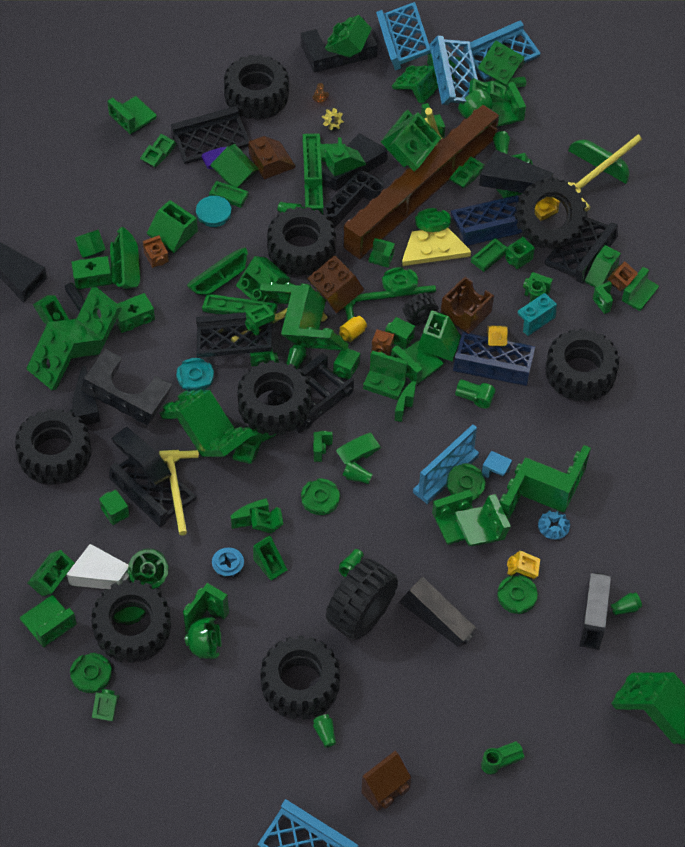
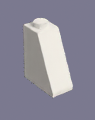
M89 544L67 573V578L72 586L111 590V585L114 583L121 585L123 580L130 582L128 574L129 565Z

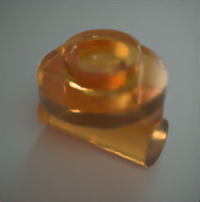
M322 83L317 85L315 94L312 96L313 100L318 103L326 101L329 97V93L324 92V85Z

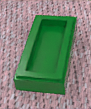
M216 181L209 192V196H220L225 198L231 205L242 208L249 196V192Z
M495 238L471 258V263L485 272L506 254L507 247Z

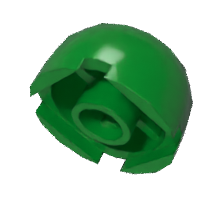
M478 89L466 96V102L464 104L460 103L458 107L460 114L467 119L475 109L480 108L482 105L492 110L493 101L486 89L484 91Z
M150 548L140 550L134 554L128 567V574L133 583L134 580H140L142 585H145L147 582L152 585V589L159 587L165 581L169 572V564L166 557L160 551Z
M213 617L198 619L190 626L188 634L185 635V643L196 657L215 659L220 654L216 653L217 645L221 647V632L219 624H214L216 619Z

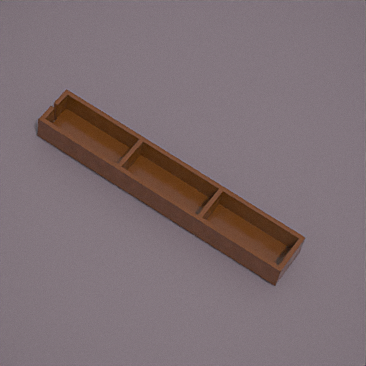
M484 105L475 109L456 129H452L449 135L438 142L417 170L406 169L401 177L396 178L387 189L385 188L381 191L378 197L372 199L364 209L358 211L354 218L345 223L344 249L358 259L365 256L373 248L374 238L383 240L446 184L459 166H463L470 156L475 158L493 142L494 134L497 133L499 115Z

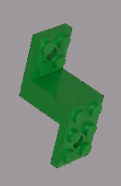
M406 110L384 136L381 143L403 167L408 165L415 171L421 166L441 137L418 112L412 115L409 110Z
M269 282V284L261 283L260 291L277 304H288L281 335L294 345L304 348L347 351L348 343L341 336L336 335L334 330L329 328L319 330L326 299L319 292L313 290L311 285L301 284L299 286L292 283L282 285L276 282Z
M91 287L77 319L47 323L26 369L48 388L57 390L71 358L100 354L122 307L97 287ZM98 309H100V312H101V317H100V318H99L98 315H97V310H98ZM48 359H49V362H50V365H51L50 368H48V366H47V360H48Z
M200 389L190 392L186 390L177 396L179 399L175 402H168L163 406L164 410L159 412L162 419H178L201 457L226 456L254 435L251 428L233 427L210 390Z
M583 445L581 452H576L573 459L574 464L569 466L567 473L525 457L523 463H519L516 467L515 478H511L509 481L507 494L504 493L500 500V505L508 521L521 496L565 513L587 468L591 447Z
M674 672L631 673L626 678L622 688L616 693V697L611 703L615 709L644 710L673 744H685V685Z

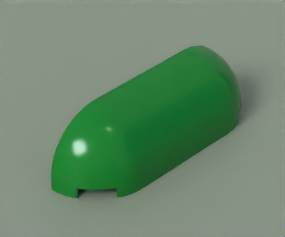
M584 139L573 142L568 149L569 152L595 167H598L613 155V153L597 144ZM619 158L604 170L607 174L627 184L630 173L628 165L623 159Z
M120 227L117 230L119 234L114 243L111 242L110 244L112 282L122 289H132L140 283L138 245L133 235L126 228Z
M246 247L230 253L192 279L187 284V287L192 292L200 295L210 294L245 269L248 255Z

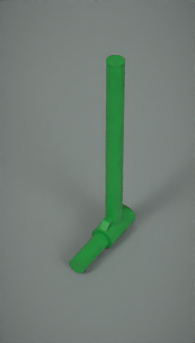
M435 285L417 287L414 291L402 295L387 291L359 294L344 307L347 320L354 317L353 306L355 302L417 295L420 293L436 292Z

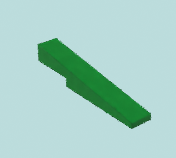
M303 134L305 209L309 207L314 211L322 212L323 215L320 134Z

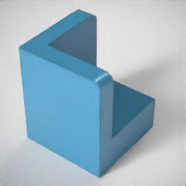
M491 451L483 464L482 476L489 478L492 472L504 476L506 472H510L512 460Z

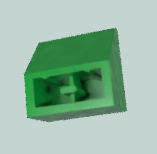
M360 15L349 17L346 21L339 22L333 27L332 35L327 40L328 43L325 50L351 57L362 51L372 28Z
M169 200L157 211L147 231V235L151 238L160 235L165 248L174 253L198 232L197 218Z
M254 256L236 286L251 300L270 302L272 300L260 291L261 283L269 284V282H276L285 285V283L290 281V278L267 257Z
M431 310L417 349L453 361L461 335L449 316Z

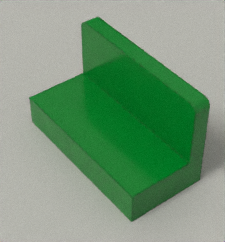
M645 267L641 268L636 277L624 289L622 302L639 311L643 309L659 288V285L647 279L649 270Z

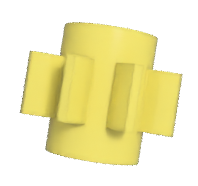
M333 108L332 112L326 110L327 113L325 116H322L325 120L323 125H329L328 128L330 130H333V127L340 129L339 125L344 123L341 120L343 113H337L335 108Z

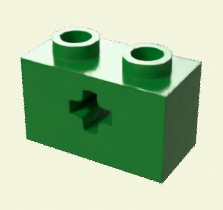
M108 256L71 261L75 287L77 289L112 284Z
M145 293L118 303L122 309L115 323L121 333L131 331L140 325L148 324L155 320L154 308Z
M62 550L52 552L27 584L41 596L52 594L75 562Z

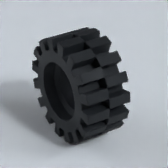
M420 293L417 297L416 295L413 296V299L407 300L408 303H405V307H403V313L408 322L414 326H420L421 323L426 324L431 310L435 312L439 310L431 294L427 293L423 295Z

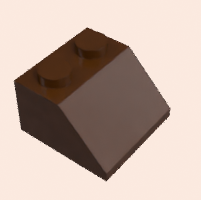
M266 136L249 141V156L258 167V171L263 179L295 168V164L280 141Z
M396 750L362 776L361 793L377 811L382 808H388L398 795L403 796L410 789L411 776Z

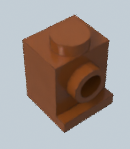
M160 235L143 241L144 254L152 268L169 262L168 252L161 241Z
M624 261L611 273L607 280L621 291L631 283L638 273Z
M377 329L372 339V351L382 352L390 356L392 348H394L395 334Z

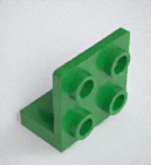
M495 40L478 66V69L506 86L518 68L521 69L524 65V56Z
M412 65L407 67L406 71L396 79L392 88L412 89L418 103H424L438 88L434 66Z
M514 82L507 84L504 102L493 101L492 111L499 115L498 126L524 121L526 105Z
M137 96L123 104L117 102L113 97L107 100L109 115L129 134L157 118L156 114Z
M420 341L415 342L405 350H402L398 345L392 348L391 357L401 358L408 362L407 378L411 381H416V385L443 366V362L436 355L417 349Z
M372 351L370 355V371L363 384V389L399 400L406 384L408 362L401 358L388 356L382 352Z
M470 489L433 501L432 514L447 545L465 540L455 518V513L473 509V495Z
M496 494L488 495L483 507L455 513V518L470 547L504 540L511 527Z
M208 583L203 588H200L191 604L188 603L183 610L185 631L188 633L190 626L198 619H201L207 610L213 616L225 619L229 614L228 595Z
M53 595L20 617V621L43 648L77 625L74 612L70 607L65 610Z

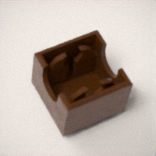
M333 256L307 278L314 290L326 299V302L336 314L364 291L357 277L336 256Z
M465 276L442 298L440 313L449 316L453 324L469 334L492 312L494 295L485 290L484 295L478 294L473 288V281Z

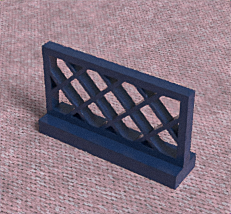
M518 195L451 210V216L463 237V243L468 246L494 240L495 238L498 239L523 233L521 229L518 230L516 225L518 224V220L514 216L517 212L516 207L508 205L513 202L517 204L519 202ZM492 207H499L500 209H499V211H497V210H493V209H491V208H492ZM504 209L511 211V214L503 213ZM475 211H482L483 214L480 215V214H477V213H474V212H475ZM489 213L495 215V217L489 218L486 215ZM458 215H466V218H460ZM472 217V218L478 219V221H477V222H473V221H470L469 219Z
M462 332L453 371L527 386L535 346L507 341L506 346H493L486 349L483 345L488 344V337ZM464 340H471L474 343L468 345ZM479 347L482 351L475 353L472 349ZM507 347L510 351L505 353L501 348ZM497 351L500 355L494 357L491 352ZM527 351L530 354L523 356L520 352ZM515 354L519 359L512 361L509 356ZM486 355L489 359L480 358V357ZM505 359L508 363L500 362V360ZM523 362L525 366H520L517 364Z

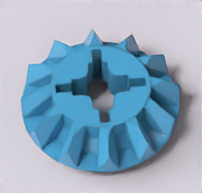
M549 510L548 513L542 514L538 527L545 537L554 540L561 539L569 532L570 520L566 518L565 514H560L559 511L551 512ZM551 521H552L553 523H555L556 521H559V522H558V527H557V526H553V527H552V526H551Z
M223 548L214 554L212 567L217 575L234 577L244 567V558L234 548ZM225 557L229 562H232L231 568L225 564Z

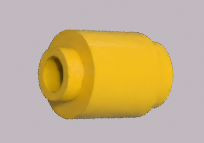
M361 316L352 317L340 327L339 334L343 340L352 342L365 332L367 323Z

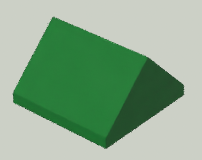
M235 144L227 146L210 165L229 185L237 188L259 170Z

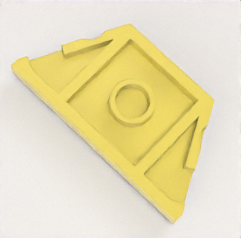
M449 228L437 232L412 231L402 259V265L407 266L470 257L471 251Z

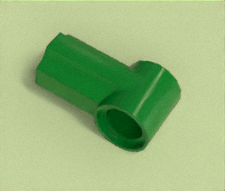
M461 379L457 385L455 395L474 401L478 407L487 409L490 407L496 389L487 383L477 385Z
M515 741L497 749H487L481 761L483 772L492 775L503 767L523 760L524 754L520 743ZM488 759H492L496 763H490L488 762Z

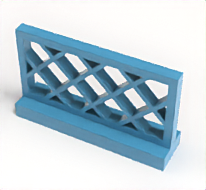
M415 2L383 13V10L376 12L395 71L401 69L400 64L431 53ZM414 9L411 16L406 14L407 11ZM398 16L396 21L389 20L390 17ZM402 18L408 19L405 24L400 23ZM412 21L418 22L415 27L409 26ZM396 27L402 28L399 33L393 32ZM406 30L412 31L409 36L403 35ZM416 33L422 34L419 39L413 38ZM400 39L406 40L403 45L397 44ZM410 41L416 43L413 48L407 47ZM420 45L426 46L424 50H417ZM404 50L410 52L407 56L401 58Z
M521 20L470 42L473 56L480 55L485 57L487 50L491 48L495 40L500 43L512 44L511 49H513V45L523 47L522 52H515L524 56V63L540 57L541 53L524 31V24ZM521 35L525 42L515 41V38ZM527 48L532 50L533 54L529 55L524 53V49ZM473 57L475 69L484 81L492 78L478 69L482 61L475 60Z
M437 36L430 43V49L442 105H449L451 102L465 103L464 97L469 95L467 93L470 86L465 76L468 75L471 79L475 78L478 80L470 41L447 40L443 36ZM445 45H448L453 51L451 53L447 51ZM458 47H465L466 54H464ZM454 52L462 58L460 61L452 55ZM448 59L456 64L454 68L449 65ZM463 60L469 64V69L461 63ZM457 67L465 73L463 77L456 71ZM452 74L459 79L458 83L452 80ZM461 82L468 88L466 92L459 86ZM455 89L463 96L456 97Z
M472 424L420 472V481L413 489V493L426 504L430 503L447 487V476L453 467L463 463L471 464L479 457V452L474 449L477 433L476 426Z
M286 799L282 803L275 819L257 844L259 847H268L265 845L268 838L278 835L280 844L278 847H299L309 843L314 847V842L322 840L327 843V847H330V845L332 847H359L358 844ZM283 816L291 820L292 828L279 829L278 823ZM305 829L309 831V840L297 841V830ZM293 832L295 843L282 845L280 834Z

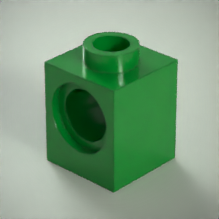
M522 237L506 248L505 259L510 265L519 269L533 260L535 248Z
M395 317L392 323H388L385 332L395 334L394 345L407 349L415 337V326Z
M347 348V351H340L334 361L333 373L340 378L349 380L360 365V353Z
M116 489L105 493L99 498L100 508L112 526L129 517L128 505Z

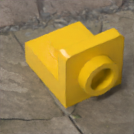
M546 197L538 201L535 206V215L542 221L558 213L560 201L553 197Z
M487 326L488 345L506 346L507 327Z
M519 551L508 559L507 574L512 576L518 572L535 579L538 577L540 559Z

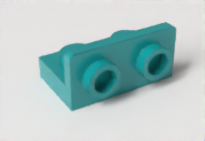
M545 293L518 310L517 314L524 320L523 332L527 336L556 317L557 304Z

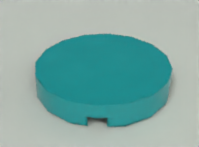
M208 196L197 204L196 216L198 221L205 223L208 227L222 226L231 217V206L225 198Z
M190 358L182 362V365L177 368L176 377L178 384L184 390L189 392L200 389L206 390L214 381V370L209 362H205L204 359Z

